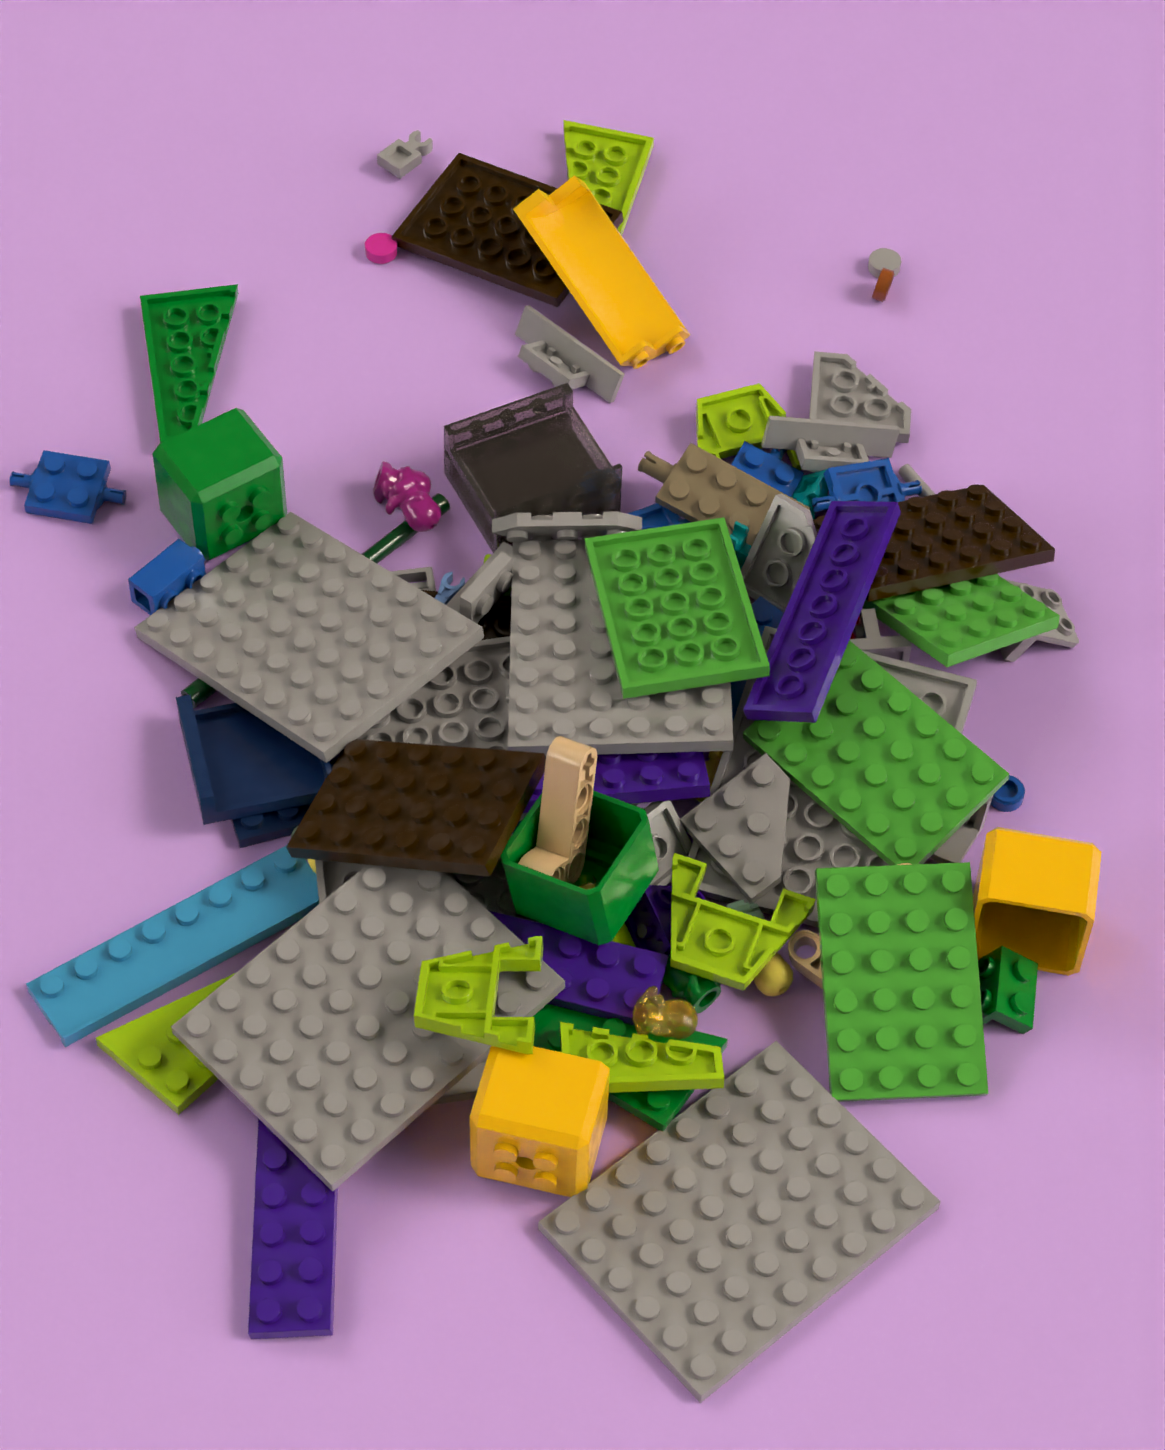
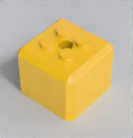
M996 827L986 834L973 894L978 960L1000 946H1004L1038 963L1039 971L1068 976L1078 973L1095 918L1102 852L1091 842Z
M491 1046L470 1113V1162L477 1176L567 1197H572L586 1190L591 1180L607 1121L610 1068L598 1060L533 1046V1054H524Z

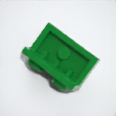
M1000 946L978 961L983 1025L991 1020H995L1021 1034H1025L1033 1029L1038 963L1004 946Z

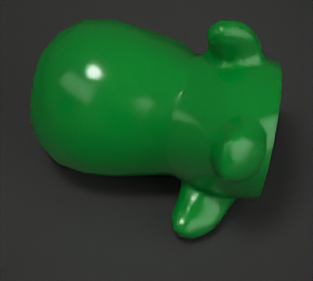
M670 956L668 957L663 983L671 990L672 997L685 998L687 1000V1007L693 1012L701 1013L706 1010L720 995L721 983L670 967Z

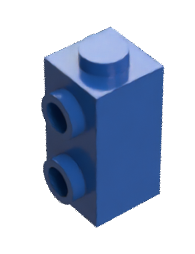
M177 539L128 579L131 601L149 615H152L161 607L163 609L168 608L167 604L173 598L175 599L185 589H191L193 587L192 584L206 575L203 554L196 547H190L180 539Z

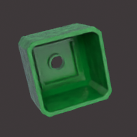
M234 408L160 443L152 453L160 511L185 543L190 547L194 546L199 549L205 560H211L256 538L287 515L283 458L242 409Z
M593 791L585 863L578 880L570 884L518 864L527 852L536 847L541 793L510 837L501 854L515 911L517 914L597 945L612 942L659 871L647 813L643 808ZM588 883L596 885L588 890L579 887Z

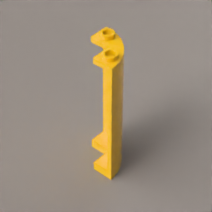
M574 175L550 195L538 189L513 208L621 366H632L634 369H638L649 360L667 351L669 354H673L685 345L684 340L691 336L584 181Z

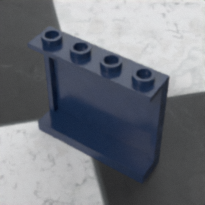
M190 695L176 697L180 726L203 825L311 804L336 762H324L237 703L194 710Z

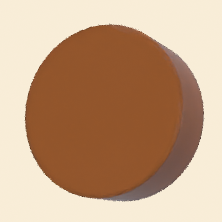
M883 267L872 295L873 299L881 302L885 301L895 275L894 271Z

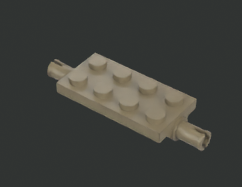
M692 443L689 444L678 463L674 465L655 456L650 451L644 454L646 459L642 457L638 465V471L663 483L655 497L657 504L690 522L724 517L729 534H732L734 523L738 521L749 527L746 543L751 546L775 495L782 493ZM782 493L783 495L787 496L788 498L792 499L793 501L810 510V507Z

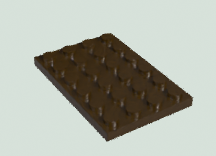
M462 153L456 155L392 235V240L397 241V247L555 307H559L570 292L513 210V208L538 189L550 195L558 188ZM600 204L618 229L623 222L622 212Z
M974 484L968 488L954 491L945 490L935 495L911 497L906 501L898 502L901 513L866 600L870 602L1054 561L1055 548L985 485ZM819 516L813 520L817 534L825 516Z
M356 739L348 743L340 753L332 767L331 773L325 779L286 848L293 858L490 876L545 772L546 756L544 753Z

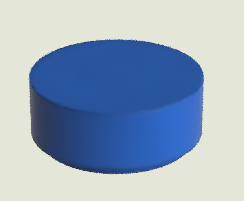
M1009 775V780L993 795L990 805L1002 812H1011L1018 809L1022 805L1025 795L1023 783L1018 778Z

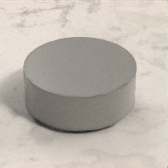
M880 248L870 254L868 269L873 276L879 278L883 267L894 271V277L898 275L901 257L897 252L887 248Z

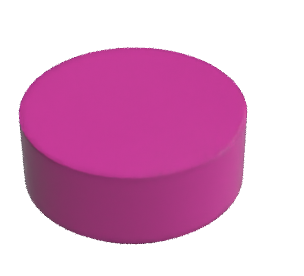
M376 233L369 236L365 241L366 257L378 264L391 262L397 256V241L392 240V235L387 233Z

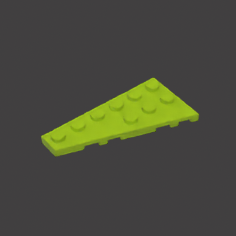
M563 120L568 180L575 175L585 182L599 204L622 212L623 222L617 229L622 236L654 147V138Z
M234 974L96 1037L97 1046L179 1115L214 1084L218 1078L172 1033L171 1026Z

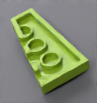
M560 1022L561 1052L598 1060L609 1067V1093L724 1088L725 1078L721 1047L674 1039H670L667 1043H661L648 1039V1035L633 1033L632 1038L610 1035L609 1029L593 1027L591 1032L574 1029V1024Z

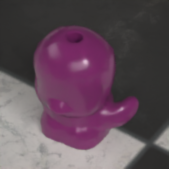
M383 461L373 488L374 498L379 504L385 498L388 500L391 488L399 481L410 476H415L418 484L424 485L429 494L432 485L430 478L425 473L413 470L409 466L401 467L397 470L392 468L388 462Z
M415 476L407 477L391 488L385 508L387 514L391 515L396 508L401 509L409 526L418 532H426L437 526L441 518V509L430 497L426 487L418 484Z

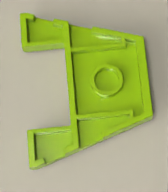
M760 383L699 398L696 402L697 446L720 459L737 455L744 441L761 449L763 448L761 443L769 416L786 417V412ZM787 450L786 452L792 466L802 470L796 451Z
M674 853L672 858L670 967L744 991L813 912L816 899L783 889L772 919L767 921L697 898L696 895L705 875L707 863Z
M529 937L528 944L511 948L509 942L494 945L493 952L472 956L470 950L422 961L414 1009L415 1027L515 1052L533 1054L534 1017H494L499 973L502 971H541L543 937Z

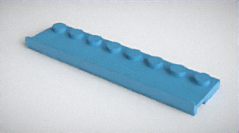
M286 846L26 983L28 992L49 1024H52L60 1036L63 1045L67 1047L301 920L319 905L317 875L305 859L291 857Z

